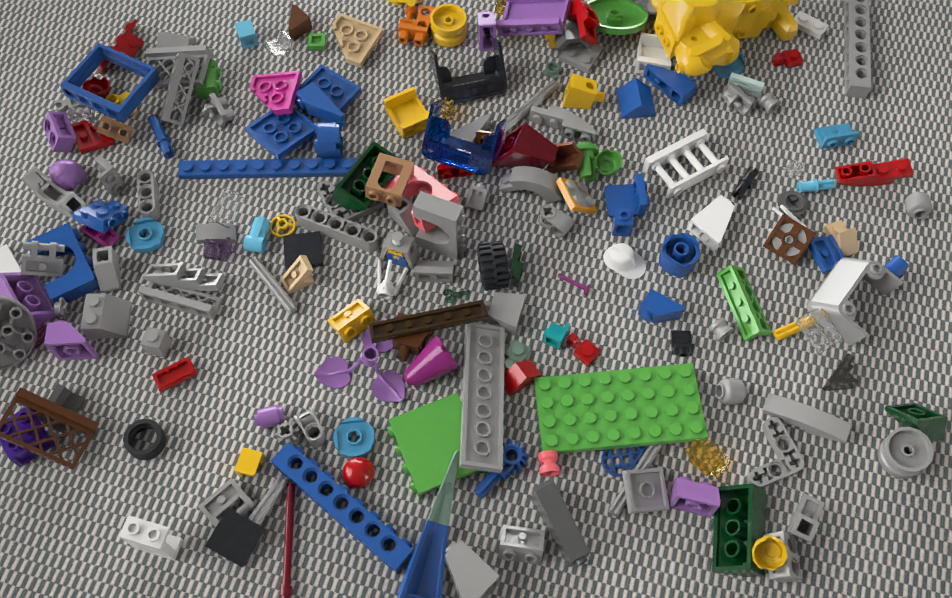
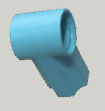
M262 216L254 219L250 234H247L244 238V251L264 254L267 247V235L271 226L270 220Z

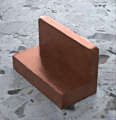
M574 142L555 144L559 147L556 153L557 158L552 164H548L547 171L557 173L578 170L584 154Z

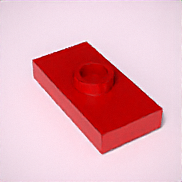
M188 356L153 373L152 377L158 390L162 393L198 375Z

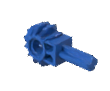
M511 439L508 445L503 442V470L501 473L490 472L474 489V493L479 498H484L501 478L506 481L510 475H515V470L522 473V467L528 466L526 460L529 459V454L525 453L527 447H520V441H517L515 445ZM514 454L517 456V459L509 461L506 456Z

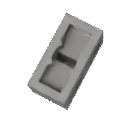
M785 531L764 534L763 536H775L781 539L787 546L788 558L782 567L775 571L768 570L769 579L780 583L802 580L795 535Z

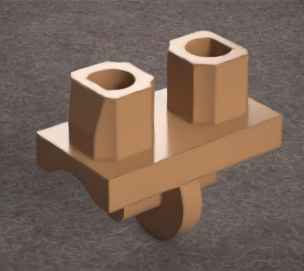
M102 115L96 132L128 144L134 127Z

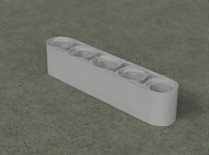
M300 204L295 208L297 222L303 228L314 232L320 231L322 235L367 252H374L379 248L378 235L374 229L307 204Z

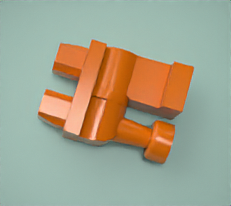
M406 5L404 11L406 17L401 18L398 24L400 44H407L408 40H414V45L422 47L424 42L428 43L431 32L430 15L435 7L420 5L418 11L416 5ZM423 11H429L430 14H423Z

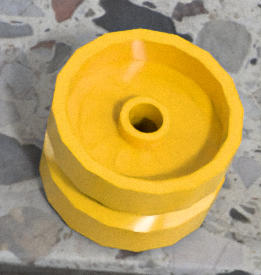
M442 4L432 11L430 22L433 41L439 46L447 48L460 45L467 36L465 11L454 4Z

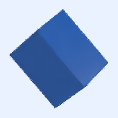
M634 78L616 90L622 119L656 116L651 89L639 79Z

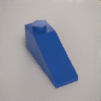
M650 64L645 66L643 77L680 107L695 95L698 84L686 75Z
M314 82L296 92L298 97L297 104L302 110L305 109L308 114L329 122H341L342 127L346 126L344 114Z

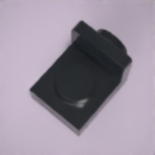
M671 330L672 355H678L679 357L692 355L695 344L692 343L691 331Z

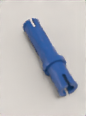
M151 114L147 120L157 139V146L161 148L164 158L171 159L175 156V152L170 144L171 140L167 137L158 115L155 114L154 117V114Z

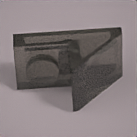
M848 353L843 358L822 390H846L855 387L859 381L849 375V372L854 367L851 364L855 358Z

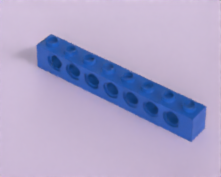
M288 442L271 460L274 467L394 573L398 574L412 558L414 552L411 548L413 545L406 538L403 537L401 540L396 536L397 531L391 525L387 524L385 526L381 523V517L376 512L366 510L364 508L365 503L361 499L351 497L349 495L350 491L342 483L337 485L333 481L335 478L327 470L322 472L318 468L320 465L312 457L307 459L304 456L305 452L298 445L292 446ZM296 463H303L301 468L293 469ZM310 476H318L315 482H308ZM325 489H333L329 496L323 495ZM341 502H348V506L345 509H338V505ZM357 515L364 516L363 521L360 523H354L353 519ZM374 528L380 530L376 537L369 536L370 530ZM389 542L396 544L395 549L392 551L384 549L385 545Z

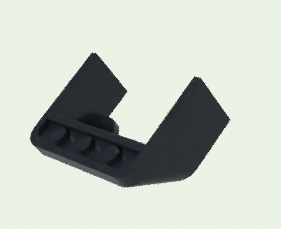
M492 38L494 56H489L484 60L483 72L454 78L451 77V72L447 67H439L437 54L433 50L429 51L434 79L443 103L452 105L500 95L507 90L508 85L500 40Z

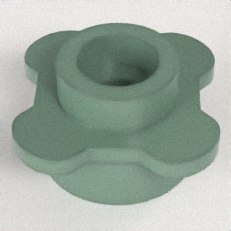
M548 62L546 69L543 70V75L556 79L559 77L558 73L562 71V67L556 62Z

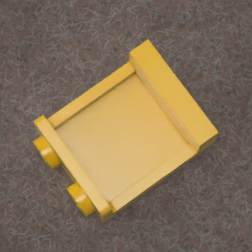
M415 87L405 89L384 99L385 111L403 140L434 126V115L431 111L427 112L416 95Z

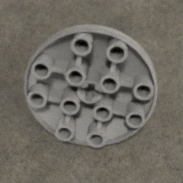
M0 295V370L17 365L30 354L36 343L37 328L33 315L22 303L10 297Z

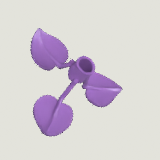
M369 327L362 337L363 345L366 348L362 352V357L358 358V361L351 368L348 369V364L343 358L335 356L326 359L314 372V376L320 383L330 388L339 389L349 384V372H352L360 363L367 367L374 366L379 378L372 382L373 395L383 402H401L404 399L405 386L401 376L391 369L386 370L381 375L377 363L378 352H388L393 348V342L388 340L372 344Z

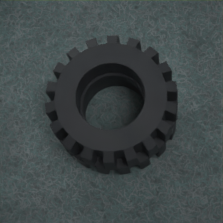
M494 241L478 244V264L484 290L508 288L510 274L503 242Z

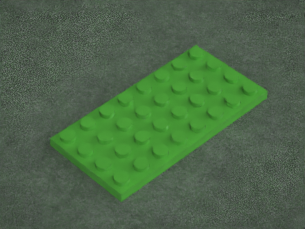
M693 363L534 378L542 451L552 450L557 451L558 454L705 441L708 439Z

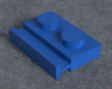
M832 234L827 237L813 238L808 246L822 274L829 273L840 259L845 258Z

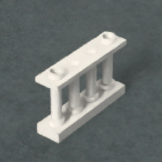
M704 129L645 158L644 171L646 173L652 170L656 171L669 186L665 196L667 199L680 195L691 186L716 173L720 174L726 169L729 160L728 156L720 160L716 158L704 144L707 132ZM699 148L712 164L704 168L692 154L691 150ZM681 155L685 156L697 172L689 175L676 158ZM671 163L683 179L675 183L663 169L662 165Z

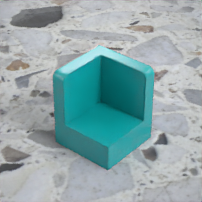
M552 322L549 328L545 329L542 342L560 350L569 332L570 323L566 322L563 327Z

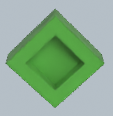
M309 33V51L326 50L325 33Z

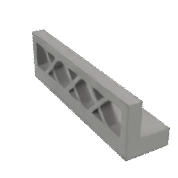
M181 52L177 53L160 117L161 122L183 126L200 62L199 58ZM185 59L195 62L194 68L188 72L184 66ZM186 75L190 83L189 86L183 88L179 81L181 77ZM182 92L186 99L183 104L178 105L175 96ZM175 109H178L181 114L180 122L170 119L171 112Z
M151 281L148 287L141 285L138 291L144 301L214 320L223 301L220 297L195 290L161 285ZM155 285L162 287L164 291L154 289ZM177 291L180 292L181 296L174 295L171 293ZM195 296L198 298L199 301L192 300L189 298ZM209 301L215 302L214 307L206 303Z

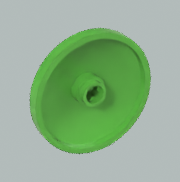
M590 0L587 2L595 11L600 24L595 28L596 31L612 35H629L643 30L647 25V11L634 1Z

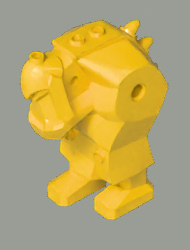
M651 0L652 6L657 10L654 24L655 32L668 58L676 57L677 63L675 67L677 73H683L687 76L703 75L709 72L714 65L725 66L731 64L737 59L740 52L739 39L757 38L763 29L772 28L783 42L793 40L798 31V24L787 6L798 4L799 0Z

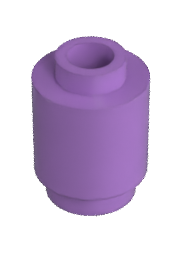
M282 405L258 409L257 414L254 415L256 426H261V429L281 425V422L286 420Z

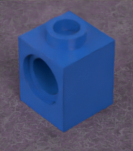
M615 208L612 218V236L630 237L633 229V209Z

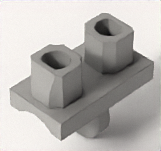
M732 82L728 84L726 91L721 96L727 101L729 108L734 107L743 116L748 113L755 102L754 97L746 95L742 87L736 86Z
M210 93L211 101L209 104L204 105L202 114L205 118L215 119L220 128L225 127L226 121L233 120L234 112L232 108L224 110L228 105L225 97L217 98L215 93Z

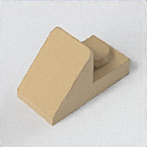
M842 220L824 226V232L827 236L833 235L844 257L859 252L855 227L847 230Z
M300 255L281 277V281L288 294L314 283V279L311 276L313 268L306 255Z

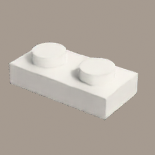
M799 11L794 17L799 30L819 40L829 27L828 24L802 11Z

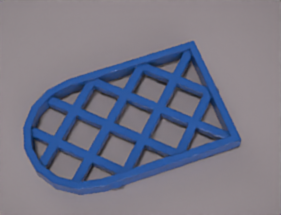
M640 446L638 447L639 451L632 452L631 447H629V453L623 454L621 449L618 448V455H612L611 450L608 449L609 456L604 457V454L607 450H604L601 456L603 469L614 477H622V474H616L615 468L622 467L624 471L626 470L625 466L632 465L629 469L632 470L647 446H644L642 450ZM639 454L636 460L634 461L633 455ZM630 455L631 462L624 464L623 456ZM620 457L621 464L614 465L613 458ZM610 459L611 466L606 467L604 460Z

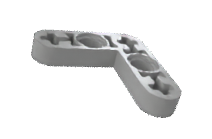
M322 181L317 186L319 197L328 212L337 216L342 215L345 219L353 222L379 210L383 204L380 201H377L375 204L371 202L366 210L360 212L345 209L339 204L330 206L329 203L333 201L331 197L335 189L333 184L329 181ZM326 188L327 190H329L330 195L327 196V193L323 189Z
M776 417L766 419L762 425V430L778 459L753 469L747 476L748 484L753 483L760 488L797 474L804 467L803 457L781 420ZM769 425H776L777 428L775 430L769 429ZM778 441H785L788 444V449H780ZM792 452V454H791L790 456H789V455H788L787 457L784 456V455H787L788 453ZM792 460L793 462L796 461L798 465L795 467L794 465L791 466L789 463ZM772 466L778 467L781 475L774 476L770 468ZM764 473H765V475H766V477H764V478L760 481V483H759V481H754V480H753V478L755 477V475H756V477H760V476H762Z

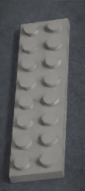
M477 322L465 324L459 468L501 473L503 470L505 327Z

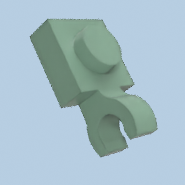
M514 339L504 354V358L507 359L504 363V372L515 362L525 361L531 352V348Z

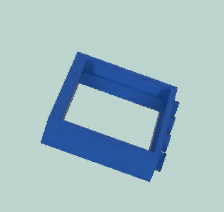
M98 43L62 82L60 87L65 97L124 123L160 81L157 69L152 67V65L145 64L137 58L127 56L124 52H118L110 46L107 47ZM104 60L144 77L120 106L80 88Z

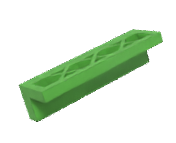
M730 265L717 273V278L744 341H750L758 335L767 337L771 335L770 327L744 268Z

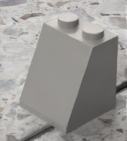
M461 539L457 543L453 541L446 548V566L459 598H487L499 585L500 576Z

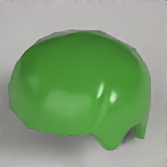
M603 150L595 157L596 170L603 176H612L618 173L622 166V156L617 150Z

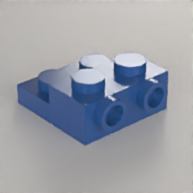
M96 200L73 213V220L101 233H105L128 220V206L114 200L109 203Z

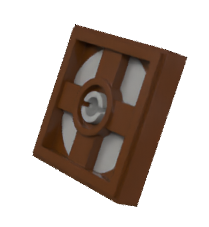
M783 214L763 244V247L796 266L817 233Z

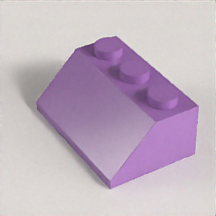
M21 272L0 273V295L10 297L22 303L33 315L36 327L56 317L54 303L51 301L37 275H24Z

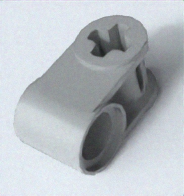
M545 204L540 208L539 224L551 231L555 236L563 238L574 225V221L569 215L564 214L553 205Z
M312 406L306 412L293 416L301 432L304 433L312 447L318 448L324 445L326 435ZM314 433H320L318 437L311 438Z

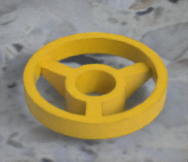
M282 214L272 219L270 230L275 237L283 238L284 235H279V233L285 231L288 227H293L289 233L284 234L292 235L296 229V224L291 216ZM280 218H288V219H290L293 223H289V222H287L285 219H280ZM277 220V230L275 233L272 230L273 223Z

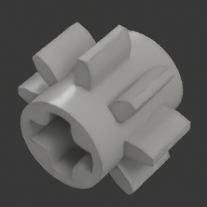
M285 420L283 424L277 425L278 430L274 435L280 438L278 442L281 445L285 442H289L291 445L295 441L299 442L298 434L302 432L297 428L296 422L293 421L290 425Z

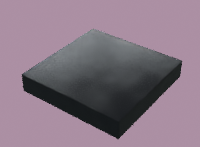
M320 231L283 236L286 271L300 255H306L312 267L324 266Z
M228 507L205 547L243 568L266 528Z

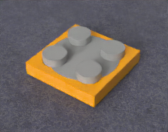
M561 177L556 181L570 210L593 215L598 211L594 205V200L587 191V186L583 182Z

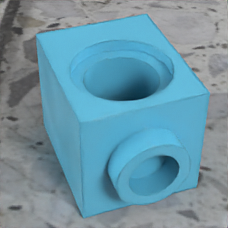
M251 19L234 23L243 49L259 45Z

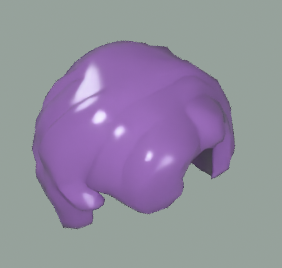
M62 159L52 164L49 168L51 181L65 191L73 189L75 185L83 184L87 179L83 166L73 159Z

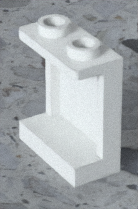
M641 33L634 73L644 74L647 64L670 70L671 58H668L658 36Z
M133 516L127 517L119 535L121 539L135 549L174 561L183 543L182 538L168 534L170 531L168 527Z

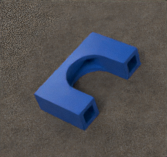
M69 222L26 241L32 242L34 240L38 241V243L48 244L50 242H57V244L65 245V252H56V257L61 255L75 256V264L66 275L44 284L53 303L59 301L61 297H64L65 301L70 303L100 289L95 270L92 269L93 260L90 255L87 256L85 253L88 249L83 241L80 242L81 234L77 227L73 228ZM38 250V255L49 256L50 251Z

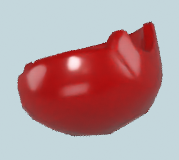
M93 76L82 84V89L105 99L110 93V82L106 77L98 79Z
M364 457L350 459L343 467L341 475L343 483L350 489L365 488L374 478V466L370 460Z

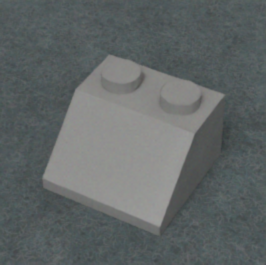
M106 293L86 294L80 327L81 331L88 339L127 338L132 302Z

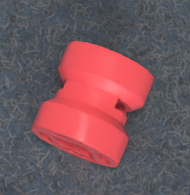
M549 450L538 453V461L541 464L539 467L540 476L552 477L560 474V466L557 465L559 459L557 451Z

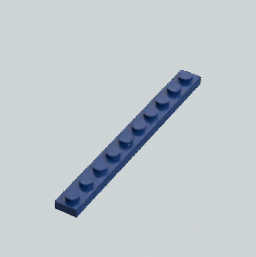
M358 159L180 161L178 177L179 179L344 177Z

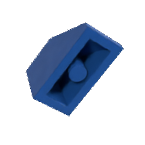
M651 289L640 305L638 315L643 320L656 324L680 319L686 307Z

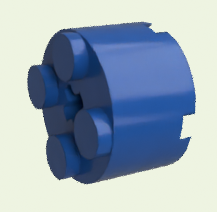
M341 122L314 123V131L317 134V139H314V149L317 150V157L342 158L343 137L339 133V131H342Z
M687 233L669 235L663 242L659 254V265L664 271L677 278H682L691 273L700 256L698 241Z

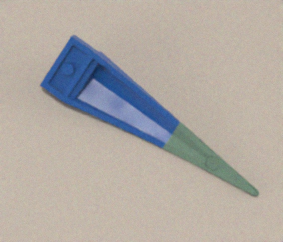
M459 450L454 452L398 590L397 598H442L445 550L447 548Z

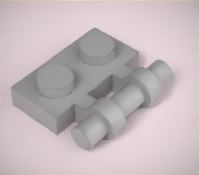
M34 240L32 242H23V249L31 250V255H22L21 274L51 277L63 276L64 257H56V252H65V245L57 244V242H50V244L38 243V241ZM38 250L50 251L49 256L38 255Z

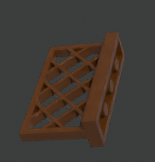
M20 387L0 420V430L3 425L13 422L16 433L7 435L0 432V438L74 470L96 432L99 423ZM16 404H19L26 408L27 414L15 417L13 409ZM39 414L45 416L47 423L35 427L32 416ZM29 418L32 428L19 431L16 421ZM59 423L65 425L67 432L55 436L52 425ZM49 427L52 437L40 440L37 430ZM33 431L36 442L30 444L23 442L21 435ZM81 432L88 435L84 442L75 445L72 434ZM69 435L72 446L60 449L57 439ZM53 440L57 451L50 453L43 451L41 444ZM73 449L76 456L73 463L63 460L61 453Z

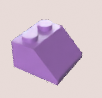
M58 320L47 323L44 345L59 361L99 359V354L69 322Z
M676 477L672 484L669 507L711 517L720 507L719 488L714 487L709 482L698 483L688 477Z

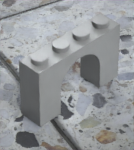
M420 191L412 206L413 216L437 226L427 233L419 229L416 235L417 246L458 260L460 254L463 255L466 250V244H464L466 240V235L464 234L466 225H464L466 218L464 206Z

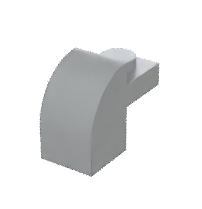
M803 493L795 513L791 516L787 532L812 543L820 524L817 520L825 503Z

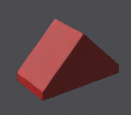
M531 360L515 362L504 374V390L510 397L534 382V378L542 377V374Z

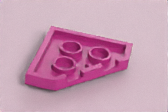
M299 70L253 75L249 88L275 115L292 114L302 74Z

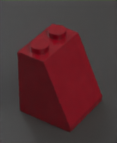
M525 122L506 135L493 163L509 168L530 166L543 169L546 165L552 164L556 160V153L559 147Z

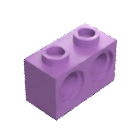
M48 111L43 128L52 152L70 153L76 141V135L67 113Z

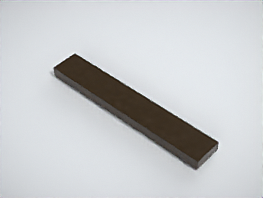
M484 300L372 322L368 323L373 344L488 320Z

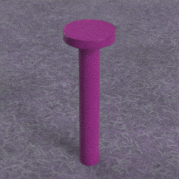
M561 273L558 274V278L584 290L585 295L589 292L590 284L585 286Z

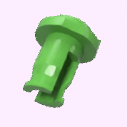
M591 142L576 144L584 154L578 169L580 173L579 180L583 178L585 182L596 180L594 158L599 153V147Z

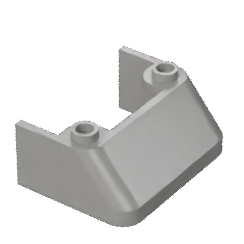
M846 257L840 259L807 303L808 312L849 346L869 334L853 321L857 315V309L848 300L862 278L883 295H886L903 283L902 280L877 261Z

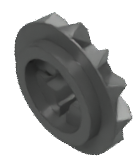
M786 191L780 195L778 206L783 205L796 217L806 211L808 202L801 193ZM789 203H796L795 207L788 206Z

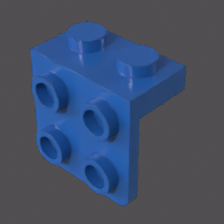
M643 173L635 174L633 184L605 186L604 193L607 213L610 218H613L615 208L633 209V217L645 216L646 209L650 206V198L646 196L647 181L643 179Z

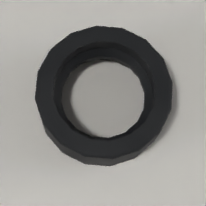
M151 419L135 421L128 426L123 437L124 447L138 460H150L158 456L165 448L167 440L164 430L157 422ZM145 429L154 430L157 435L154 444L146 450H137L133 445L136 435Z

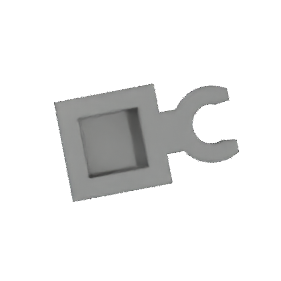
M67 97L66 100L54 101L57 112H67L70 109L72 113L88 108Z

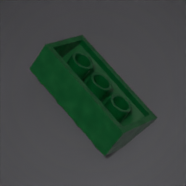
M373 141L337 184L331 200L345 209L366 210L373 200L365 197V185L379 153L397 156ZM382 171L378 185L383 188L393 174Z
M753 483L718 487L720 507L714 513L712 572L742 577L765 576V569H760L753 561L752 548L755 542L762 538L766 532V491Z

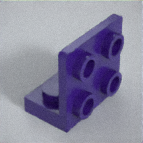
M23 408L22 410L18 411L14 414V416L19 417L22 415H26V408ZM37 415L32 416L35 427L43 425ZM29 418L16 421L19 431L32 428ZM14 423L3 425L0 432L7 435L16 433ZM45 428L37 430L40 440L52 437ZM33 431L21 435L23 442L27 444L36 442ZM0 438V444L9 460L19 467L39 456ZM53 440L41 444L43 451H47L55 446Z

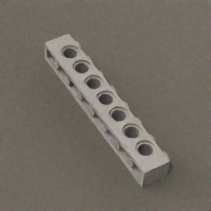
M844 0L845 96L866 99L868 93L873 90L874 83L871 82L873 56H871L872 43H870L872 30H870L872 18H870V0Z

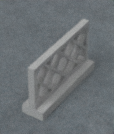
M207 45L146 48L145 55L148 57L146 64H158L154 67L157 69V72L164 68V71L159 74L160 80L168 74L170 76L166 81H159L154 88L169 86L170 73L173 70L176 55L179 52L203 61L198 66L197 74L199 73V78L194 81L193 86L203 85L209 60H214L215 55ZM185 59V62H189L185 65L186 70H189L192 66L194 67V61ZM168 63H173V64H172L170 67H168L167 69L164 67V66H166ZM186 75L179 81L181 86H189L190 81Z

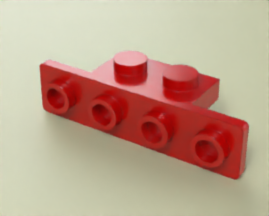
M134 19L132 23H127L124 28L125 33L118 35L115 40L117 44L110 46L112 49L124 52L132 58L136 56L144 44L143 40L132 34L138 20ZM104 60L99 65L98 73L102 74L110 62Z

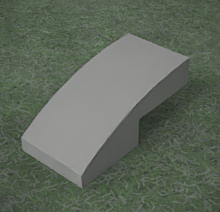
M224 223L196 225V241L198 244L216 241L218 245L236 243V226Z

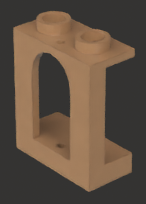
M379 153L365 185V197L373 201L401 207L402 197L409 179H412L414 175L415 162ZM382 171L399 176L395 187L383 189L378 185Z

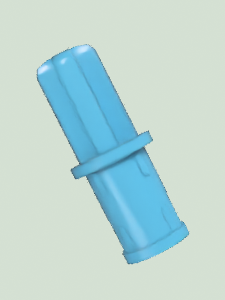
M815 178L812 181L797 182L796 190L799 193H817L819 190L834 188L833 179L817 180Z

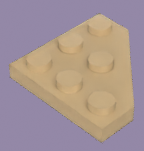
M339 13L332 23L346 63L361 68L384 34L383 28Z

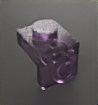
M226 237L225 241L205 239L203 258L226 262L228 256L233 253L231 237Z

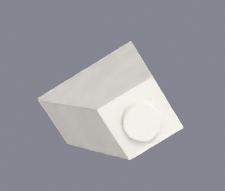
M720 195L690 220L688 230L715 253L721 243L735 206L729 199Z

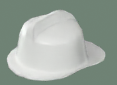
M618 243L612 245L603 255L606 266L623 277L637 279L645 273L646 263L644 259L634 252L628 244Z

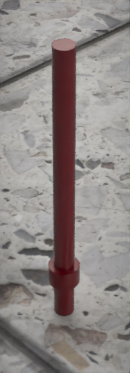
M293 483L287 484L282 586L279 587V596L281 598H290L293 593V586H291L295 484Z

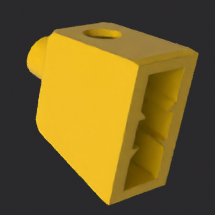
M572 73L564 92L563 107L589 110L594 101L604 102L605 92L597 91V81Z

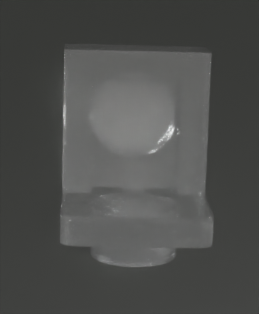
M280 31L279 39L266 41L264 48L274 57L290 54L293 39L285 31Z

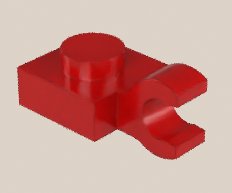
M798 49L774 54L775 60L771 61L774 67L785 64L786 68L802 66L804 62Z
M573 332L567 337L566 343L575 349L573 355L587 367L601 353V350L589 340L585 339L581 342L580 338Z

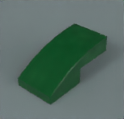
M515 244L512 256V281L516 288L519 286L524 271V263L519 262L523 245Z

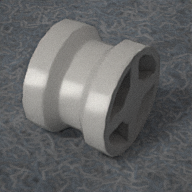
M768 92L760 99L758 105L764 107L767 114H771L780 106L781 101L775 99L772 92Z
M721 317L708 330L716 335L718 341H722L734 329L726 324L724 317Z

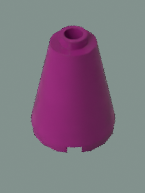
M435 336L406 368L403 378L409 387L413 385L416 388L451 373L460 367L438 336Z

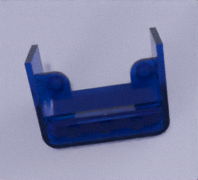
M440 99L432 103L421 149L423 156L474 174H487L491 170L501 147L507 119L500 121L496 125L495 133L486 136L483 144L480 145L451 136L450 123L446 119L439 118L443 100Z

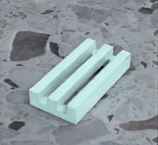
M733 72L728 81V84L732 82L736 86L739 85L743 88L745 94L756 98L760 97L765 84L764 82Z

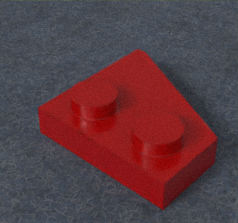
M86 120L71 124L76 135L75 142L81 155L115 145L113 138L96 132L97 127H93Z

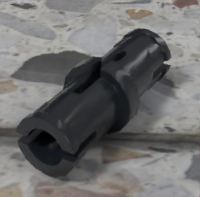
M749 167L744 176L738 180V185L732 192L734 198L739 194L737 200H741L747 189L751 188L753 180L759 173L756 168L751 172L753 167Z

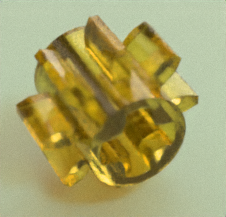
M446 97L441 101L438 99L437 106H434V109L438 110L436 115L438 117L442 115L444 120H446V117H453L452 113L456 111V108L452 106L454 105L453 100L448 102Z

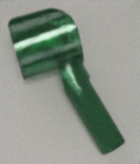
M445 289L443 291L444 296L451 295L445 298L447 303H452L459 296L470 294L469 290L453 292L451 289Z

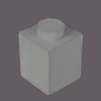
M147 327L140 345L147 354L166 358L172 339L165 330Z

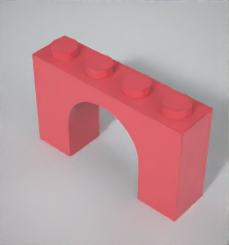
M415 165L413 178L409 179L403 194L407 199L423 191L459 204V196L454 191L451 192L445 184L439 183L434 176H430L423 168ZM397 175L389 180L383 189L395 187L399 176ZM413 210L411 211L415 225L423 232L427 233L437 226L414 217Z

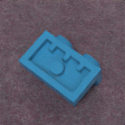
M849 123L820 127L814 131L821 149H832L843 145L850 146L855 143L860 134L859 131H852Z

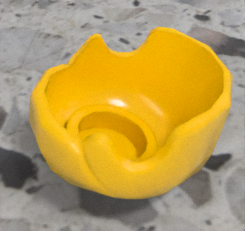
M763 536L755 542L752 548L753 561L760 569L775 571L782 567L788 558L787 546L781 539L775 536Z

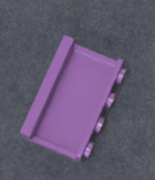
M506 0L502 20L496 21V28L500 36L563 34L571 0Z

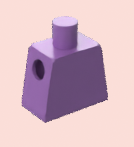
M483 11L477 13V33L480 52L494 51L492 38H496L494 12ZM485 34H489V35H490L489 38H487V39L484 38Z

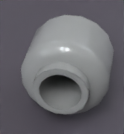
M913 192L905 199L907 214L912 218L924 219L932 211L931 200L927 193Z
M725 378L716 385L715 395L722 404L738 405L747 396V388L739 379Z

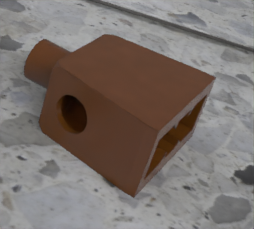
M398 312L397 317L406 316V314ZM434 331L392 339L393 348L399 350L396 358L407 362L410 354L418 356L425 348Z

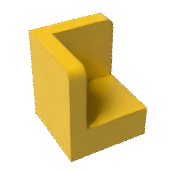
M243 447L234 471L239 477H243L244 474L254 477L259 465L264 466L266 457L263 452Z

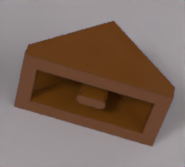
M292 4L288 30L291 41H295L312 29L310 17L298 6Z

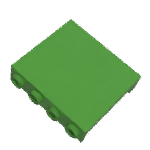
M458 393L389 419L390 427H387L391 439H396L397 445L394 446L398 457L402 456L405 463L402 464L406 476L410 474L412 482L409 485L413 495L418 494L419 499H422V494L441 487L456 450H459V459L455 481L480 471L459 468L462 402Z

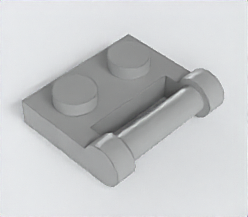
M231 478L198 507L216 527L219 523L218 519L225 513L228 507L232 508L241 499L244 504L236 511L242 515L249 510L252 511L257 506Z

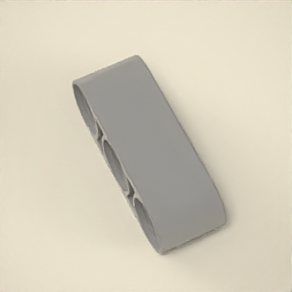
M141 170L136 177L138 208L143 218L150 217L157 221L160 218L158 183L150 170Z

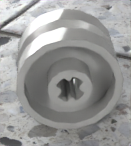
M900 427L893 430L880 444L877 453L879 463L888 474L899 479H910L920 474L932 462L934 450L928 436L912 427Z

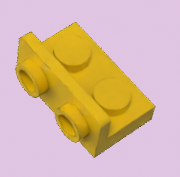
M359 298L327 320L330 326L339 333L344 343H347L369 327L368 323L376 322L370 308Z

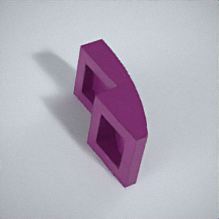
M86 225L80 228L84 235L101 247L113 246L121 238L112 229L101 233Z

